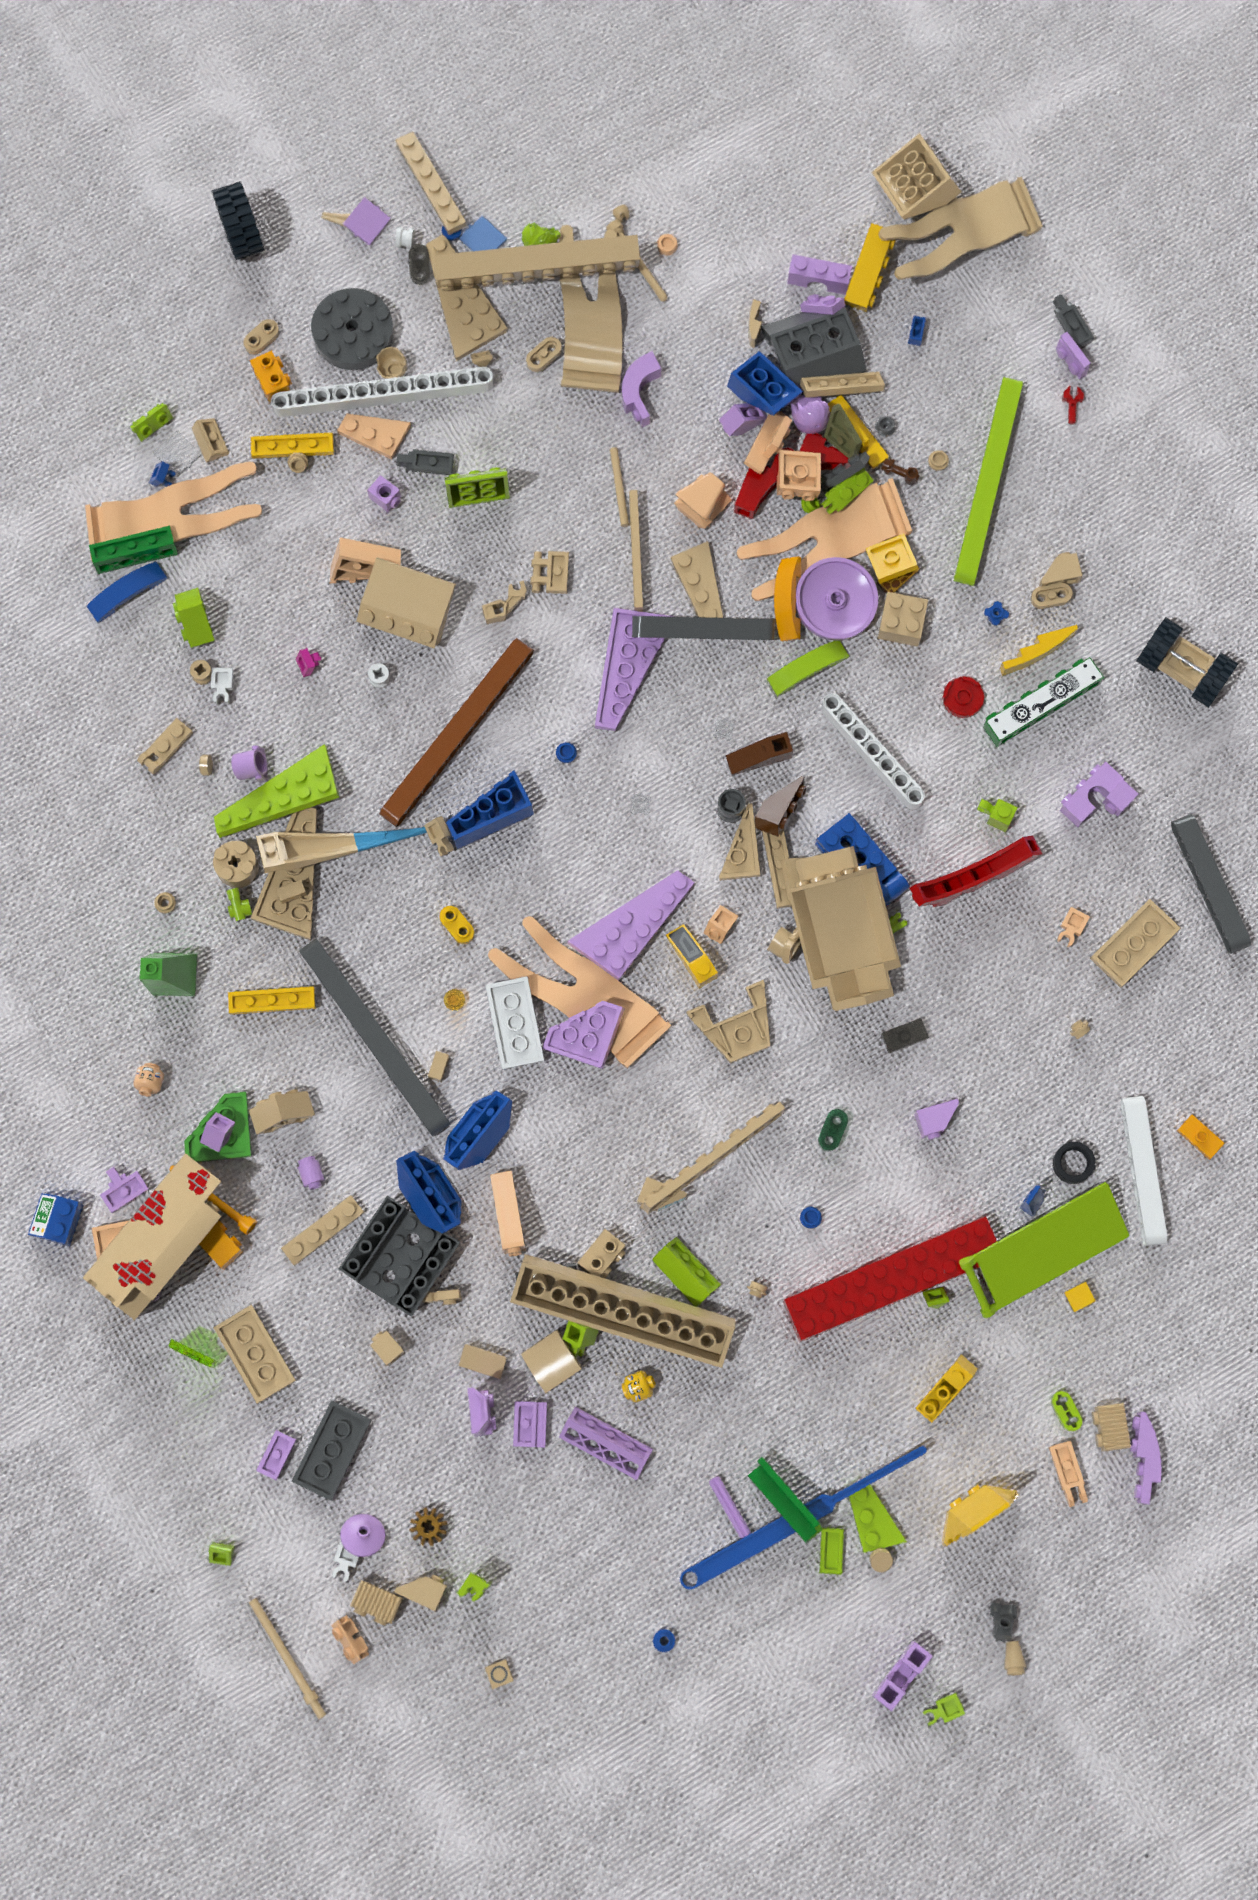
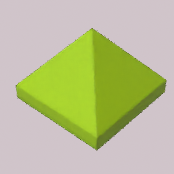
M944 1287L922 1292L928 1307L938 1309L949 1302Z

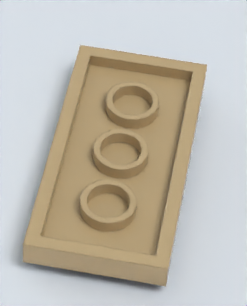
M1149 899L1090 959L1122 988L1181 928Z
M253 1305L246 1307L213 1327L257 1404L296 1381Z

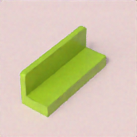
M677 1236L667 1243L652 1259L695 1307H698L721 1285Z

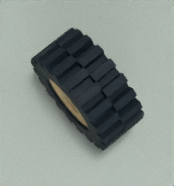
M241 181L212 190L215 205L235 260L265 251Z

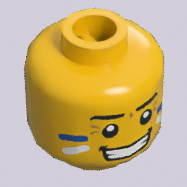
M640 1370L627 1375L621 1386L626 1399L638 1403L652 1397L653 1388L656 1387V1383L652 1375L648 1376L645 1371Z

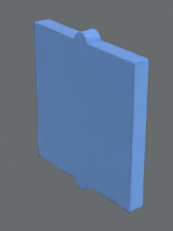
M483 216L473 225H469V228L459 237L471 251L498 249L507 241V238Z

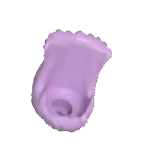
M799 395L790 403L792 418L799 431L806 434H816L827 427L830 409L828 404L822 401L821 396L806 398L805 395Z

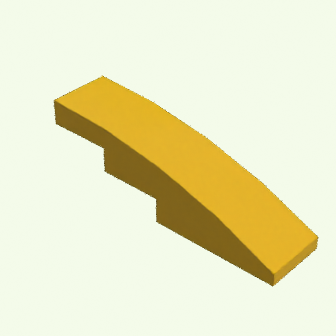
M1077 625L1037 635L1034 641L1035 645L1020 648L1017 658L1002 662L1000 666L1002 676L1024 669L1058 650L1076 634Z

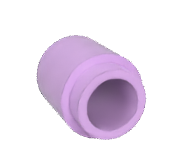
M315 1156L299 1160L298 1171L303 1186L305 1188L309 1187V1190L321 1187V1183L325 1179L319 1161L315 1159Z

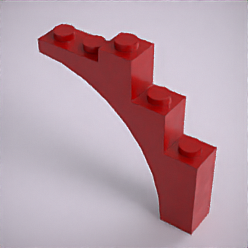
M818 433L806 434L800 452L821 453V470H833L839 464L845 465L848 463L849 458L837 448L825 447L826 438H823L822 435ZM788 447L781 449L787 451H794L793 449ZM779 453L776 454L772 467L768 468L766 465L761 474H758L751 468L748 469L734 505V513L753 519L763 501L777 488Z
M1034 836L1022 837L1007 847L967 867L911 886L912 898L919 907L933 905V907L944 906L964 893L978 890L992 880L1005 878L1041 856L1042 852Z

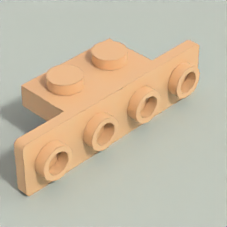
M781 411L774 416L768 414L744 464L758 474H761L774 452L778 454L784 445L782 440H785L791 431L789 426L792 419Z

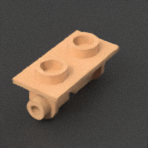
M346 1615L331 1625L334 1638L341 1642L345 1657L348 1661H352L353 1665L370 1655L368 1653L369 1648L362 1636L355 1640L352 1636L359 1631L351 1618H348Z

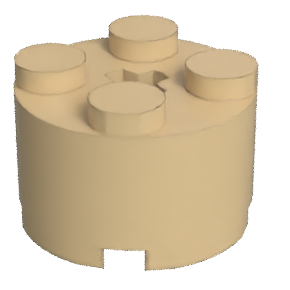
M230 841L215 850L213 858L214 870L224 884L233 888H243L254 881L259 871V863L253 850L245 842ZM238 862V867L234 868V863Z

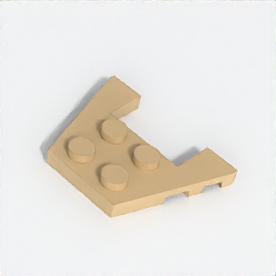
M764 980L745 987L753 1005L752 1009L721 1022L712 1023L705 1005L686 1012L689 1019L730 1064L770 1047Z

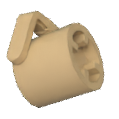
M781 927L767 949L781 958L785 964L792 961L801 946L797 927L793 933Z

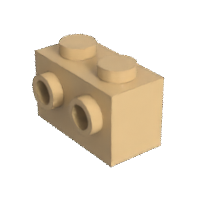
M604 1229L577 1264L587 1273L606 1279L612 1271L610 1266L614 1261L619 1262L626 1254L624 1251L626 1245Z

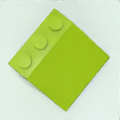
M494 467L489 471L481 472L474 470L469 472V474L460 475L455 473L444 477L449 508L510 499L506 468Z

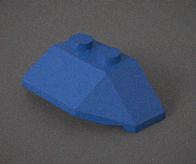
M496 1090L492 1092V1095L485 1096L474 1102L448 1135L443 1160L458 1170L483 1163L510 1127L512 1100Z
M416 1151L398 1158L396 1164L399 1189L420 1222L442 1234L460 1225L462 1200L439 1164L419 1155Z

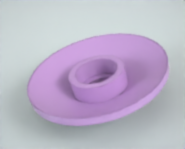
M358 1514L350 1517L343 1524L340 1539L343 1547L350 1554L358 1557H368L377 1553L382 1548L385 1541V1530L377 1518L367 1514ZM366 1530L367 1534L362 1535L359 1531Z

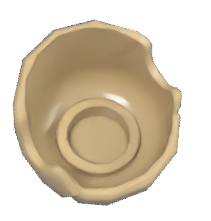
M384 348L376 357L377 371L384 379L403 377L405 374L407 360L397 348Z

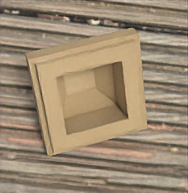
M490 350L470 355L472 362L479 367H487L493 359Z

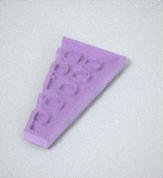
M677 870L568 940L567 944L619 981L691 890L695 882Z

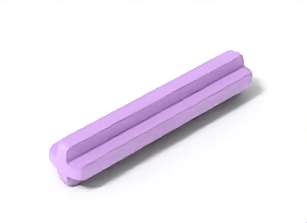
M719 1476L714 1477L709 1481V1484L741 1539L748 1536L751 1531Z

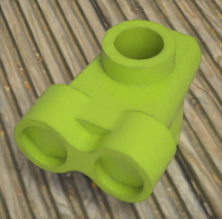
M238 887L226 891L228 900L231 905L227 906L230 918H235L237 922L245 920L246 916L252 915L248 899H240Z

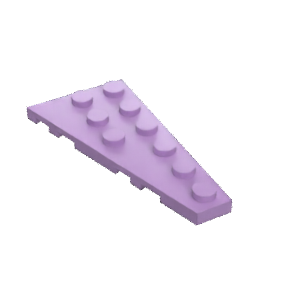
M619 608L613 609L595 720L596 729L616 731L665 638L632 637V616H675Z

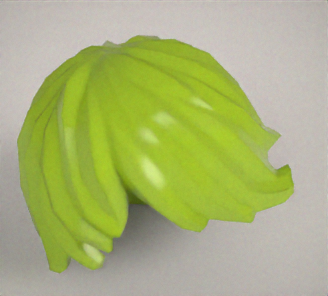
M533 222L524 227L522 242L524 246L557 243L561 234L554 227L551 229L540 227L537 223Z

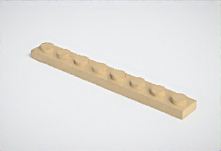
M778 1102L776 1105H768L762 1111L763 1114L758 1118L756 1116L752 1117L746 1123L747 1126L742 1130L738 1128L729 1135L730 1139L726 1142H718L712 1148L713 1151L708 1155L706 1153L702 1154L696 1159V1164L691 1168L686 1166L678 1173L679 1176L676 1179L672 1180L670 1178L661 1186L662 1189L657 1193L653 1191L644 1198V1211L649 1215L781 1117L785 1110L782 1103Z

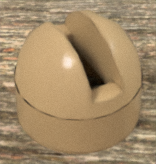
M620 205L612 211L614 218L619 219L621 223L623 222L622 219L626 218L628 220L630 216L627 205Z

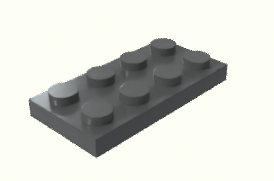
M331 1400L291 1482L332 1501L370 1425L371 1419Z

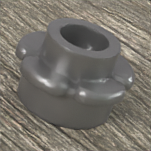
M888 416L881 417L875 424V429L878 430V434L881 436L891 435L895 431V422Z

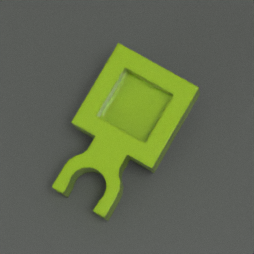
M957 1692L935 1701L937 1709L930 1708L923 1711L924 1715L929 1712L934 1715V1720L928 1722L929 1726L936 1723L940 1717L943 1718L944 1723H947L966 1714Z

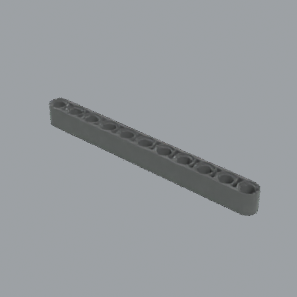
M317 938L299 950L300 954L430 1134L434 1137L451 1125Z

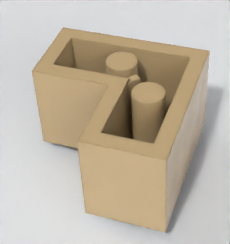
M298 1089L288 1091L285 1094L281 1092L272 1093L269 1095V1099L258 1101L256 1103L257 1106L249 1110L256 1135L274 1132L288 1124L302 1123L315 1115L308 1091L298 1092Z

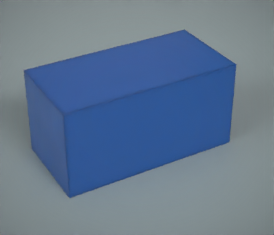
M913 316L908 344L921 345L925 317Z

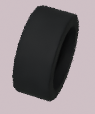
M1081 1142L1064 1144L1056 1151L1053 1157L1055 1174L1061 1181L1068 1184L1084 1182L1092 1175L1095 1169L1096 1159L1093 1151ZM1071 1150L1081 1152L1087 1161L1085 1171L1077 1176L1066 1173L1061 1165L1063 1155Z

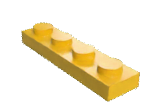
M333 432L251 436L252 459L289 457L293 453H302L305 456L334 455Z
M311 986L228 992L229 1014L316 1009L315 988Z

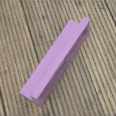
M577 1407L573 1409L559 1436L564 1441L635 1480L638 1479L653 1450ZM570 1427L577 1431L579 1436L573 1437L566 1432ZM587 1440L597 1442L598 1447H591ZM612 1450L617 1454L618 1458H611L608 1456L607 1451ZM632 1461L639 1465L637 1471L628 1467L626 1462Z

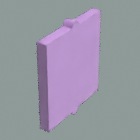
M364 197L343 225L353 232L355 237H359L366 244L370 245L391 218L382 212L379 206H375Z

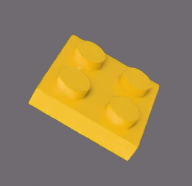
M904 533L865 548L879 584L918 570L917 562Z

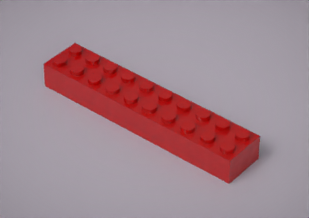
M985 1216L783 1300V1304L800 1343L965 1275L966 1272L961 1269L959 1261L962 1258L980 1252L996 1243L997 1240ZM977 1262L973 1265L974 1270L979 1269Z

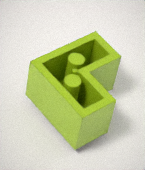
M199 588L175 594L176 602L172 604L178 623H182L184 628L181 630L184 642L188 641L190 648L215 641Z

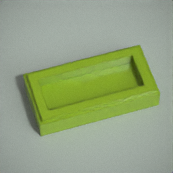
M823 1528L821 1531L819 1573L842 1575L844 1529Z

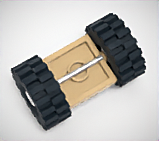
M1165 617L1136 662L1152 672H1155L1158 668L1194 691L1191 697L1209 708L1239 663L1223 653H1220L1215 660L1214 657L1179 636L1183 628Z

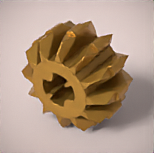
M425 1507L423 1508L424 1516L418 1511L415 1512L419 1520L411 1519L410 1523L417 1524V1526L409 1530L410 1532H418L413 1537L415 1541L422 1536L421 1545H425L428 1538L429 1545L433 1546V1537L438 1542H441L442 1539L438 1533H447L446 1530L440 1529V1526L447 1525V1521L439 1522L444 1514L440 1513L437 1517H434L436 1509L433 1508L429 1515L428 1509ZM427 1520H431V1525L434 1526L433 1531L429 1530L430 1533H426V1529L423 1527L424 1522L428 1523Z

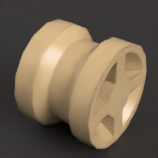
M204 660L193 662L190 667V673L194 681L200 685H205L211 681L212 669L209 663Z

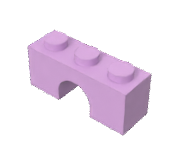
M792 255L787 284L807 287L810 282H820L827 286L828 292L846 295L852 266Z
M1107 762L1102 766L1097 764L1089 773L1092 776L1087 781L1085 779L1081 780L1075 787L1077 791L1073 795L1069 793L1061 801L1063 805L1060 812L1077 827L1096 808L1090 803L1088 793L1099 792L1106 798L1124 780Z
M912 1641L871 1696L892 1711L904 1696L907 1687L922 1672L933 1655L918 1643Z

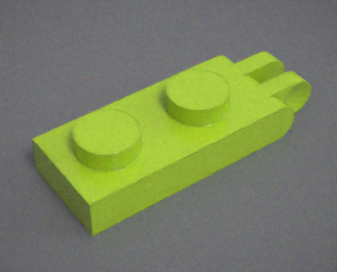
M863 468L827 492L825 495L827 499L821 505L825 508L832 504L826 510L828 514L835 510L839 512L874 480Z

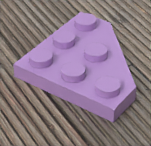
M601 1001L595 1004L596 1006L568 1018L569 1020L559 1025L556 1024L549 1028L542 1049L603 1069L625 1008Z

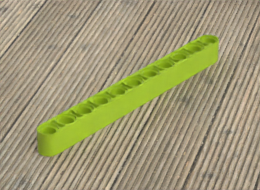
M1007 377L1002 379L953 582L974 586L1023 381Z

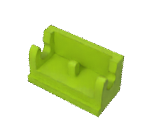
M470 1572L457 1594L461 1597L466 1596L470 1590V1594L475 1593L471 1600L476 1601L480 1599L486 1589L490 1588L491 1584L474 1572Z

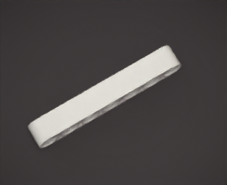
M831 693L826 695L821 707L825 717L909 810L919 809L925 797L921 787L837 694ZM833 702L837 707L830 709L826 704ZM844 717L848 718L850 720V723L843 724L841 723L840 719ZM861 733L864 739L858 740L854 737V734ZM874 748L878 754L870 755L867 750ZM889 764L892 769L885 771L881 765ZM901 779L906 785L898 786L895 780ZM916 795L920 801L912 802L909 796Z
M1144 1096L1121 1098V1112L1142 1242L1144 1246L1167 1244V1230L1146 1101Z

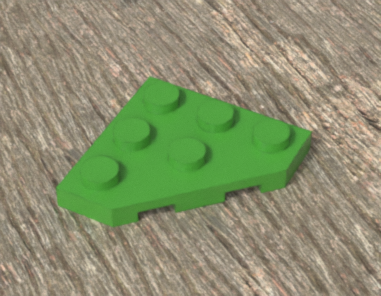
M247 1092L224 1094L216 1106L202 1119L193 1133L185 1139V1154L197 1163L252 1157ZM216 1112L235 1122L230 1139L220 1152L200 1143L206 1123Z

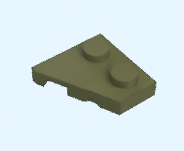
M840 404L834 405L824 438L846 457L851 458L853 455L859 454L862 441Z

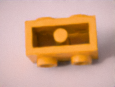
M272 350L250 360L252 370L269 403L275 393L290 391L289 385H292V382L287 373L283 374L281 359L279 356L275 357Z

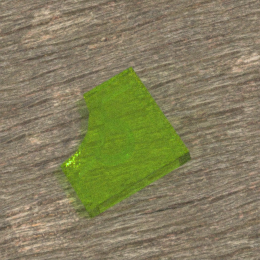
M173 1339L168 1344L169 1348L210 1368H214L217 1363L216 1360Z

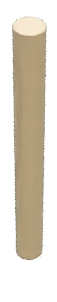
M613 447L610 448L620 523L621 527L629 526L618 448Z

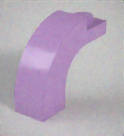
M649 352L635 360L626 371L622 383L624 410L626 414L632 411L635 421L640 422L642 428L650 424V415L640 398V391L647 383L661 377V367L653 352Z

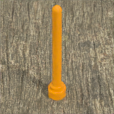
M213 1193L206 1199L238 1223L237 1226L240 1227L239 1230L244 1234L248 1235L256 1226L257 1221L251 1216L247 1217L246 1215L242 1216Z

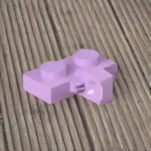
M112 1167L106 1171L112 1180L108 1184L110 1188L100 1194V1196L113 1214L150 1189L138 1171H135L128 1177L125 1173L120 1176L117 1170Z

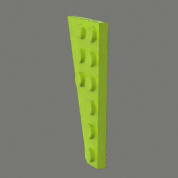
M322 745L214 816L216 832L219 838L339 798L326 745Z

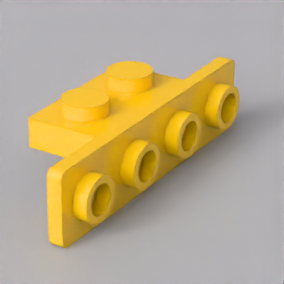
M842 395L827 403L830 414L834 405L840 404L862 441L859 453L862 454L866 451L870 456L867 463L872 469L882 464L885 459H888V454Z

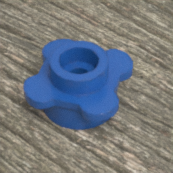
M996 601L992 607L984 610V615L996 626L1003 619L1009 617V612L1003 609L1001 602Z

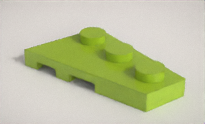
M871 1485L849 1496L863 1553L907 1542Z

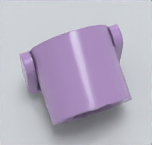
M258 745L252 746V750L232 756V770L237 779L245 780L255 777V780L260 783L268 781L265 750Z

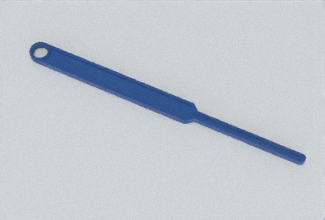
M920 1446L832 1496L822 1494L804 1505L819 1520L832 1513L836 1503L926 1454L927 1449L924 1446ZM780 1517L683 1571L680 1576L681 1585L689 1590L695 1589L796 1532L783 1517ZM687 1572H693L697 1576V1583L692 1587L686 1586L683 1582V1577Z

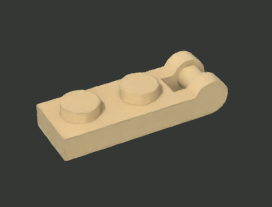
M176 718L155 742L138 757L137 761L141 765H146L148 771L153 775L156 774L193 734V731ZM154 755L158 757L156 761L151 760Z

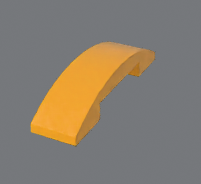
M800 556L781 559L776 574L774 610L781 641L800 639V618H796V578H801Z

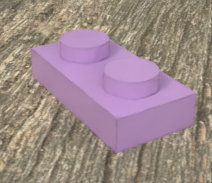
M817 294L808 296L807 300L800 304L801 312L832 315L845 306L844 298H835V296L822 297Z
M276 1430L256 1471L277 1481L297 1440Z

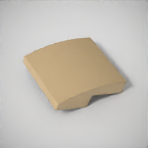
M558 1329L521 1353L525 1363L545 1393L582 1369L581 1364L570 1351V1346L563 1340V1336Z

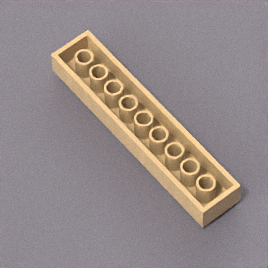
M638 235L434 255L437 288H441L443 291L453 290L455 286H462L463 289L473 288L475 284H482L484 287L493 286L494 282L513 284L514 280L533 282L534 278H542L543 280L555 279L554 276L572 278L575 277V274L582 273L583 276L595 275V272L602 271L603 274L615 273V270L623 269V272L635 271V268H638L640 262Z
M527 1254L524 1255L510 1303L720 1368L723 1366L736 1323L734 1318Z

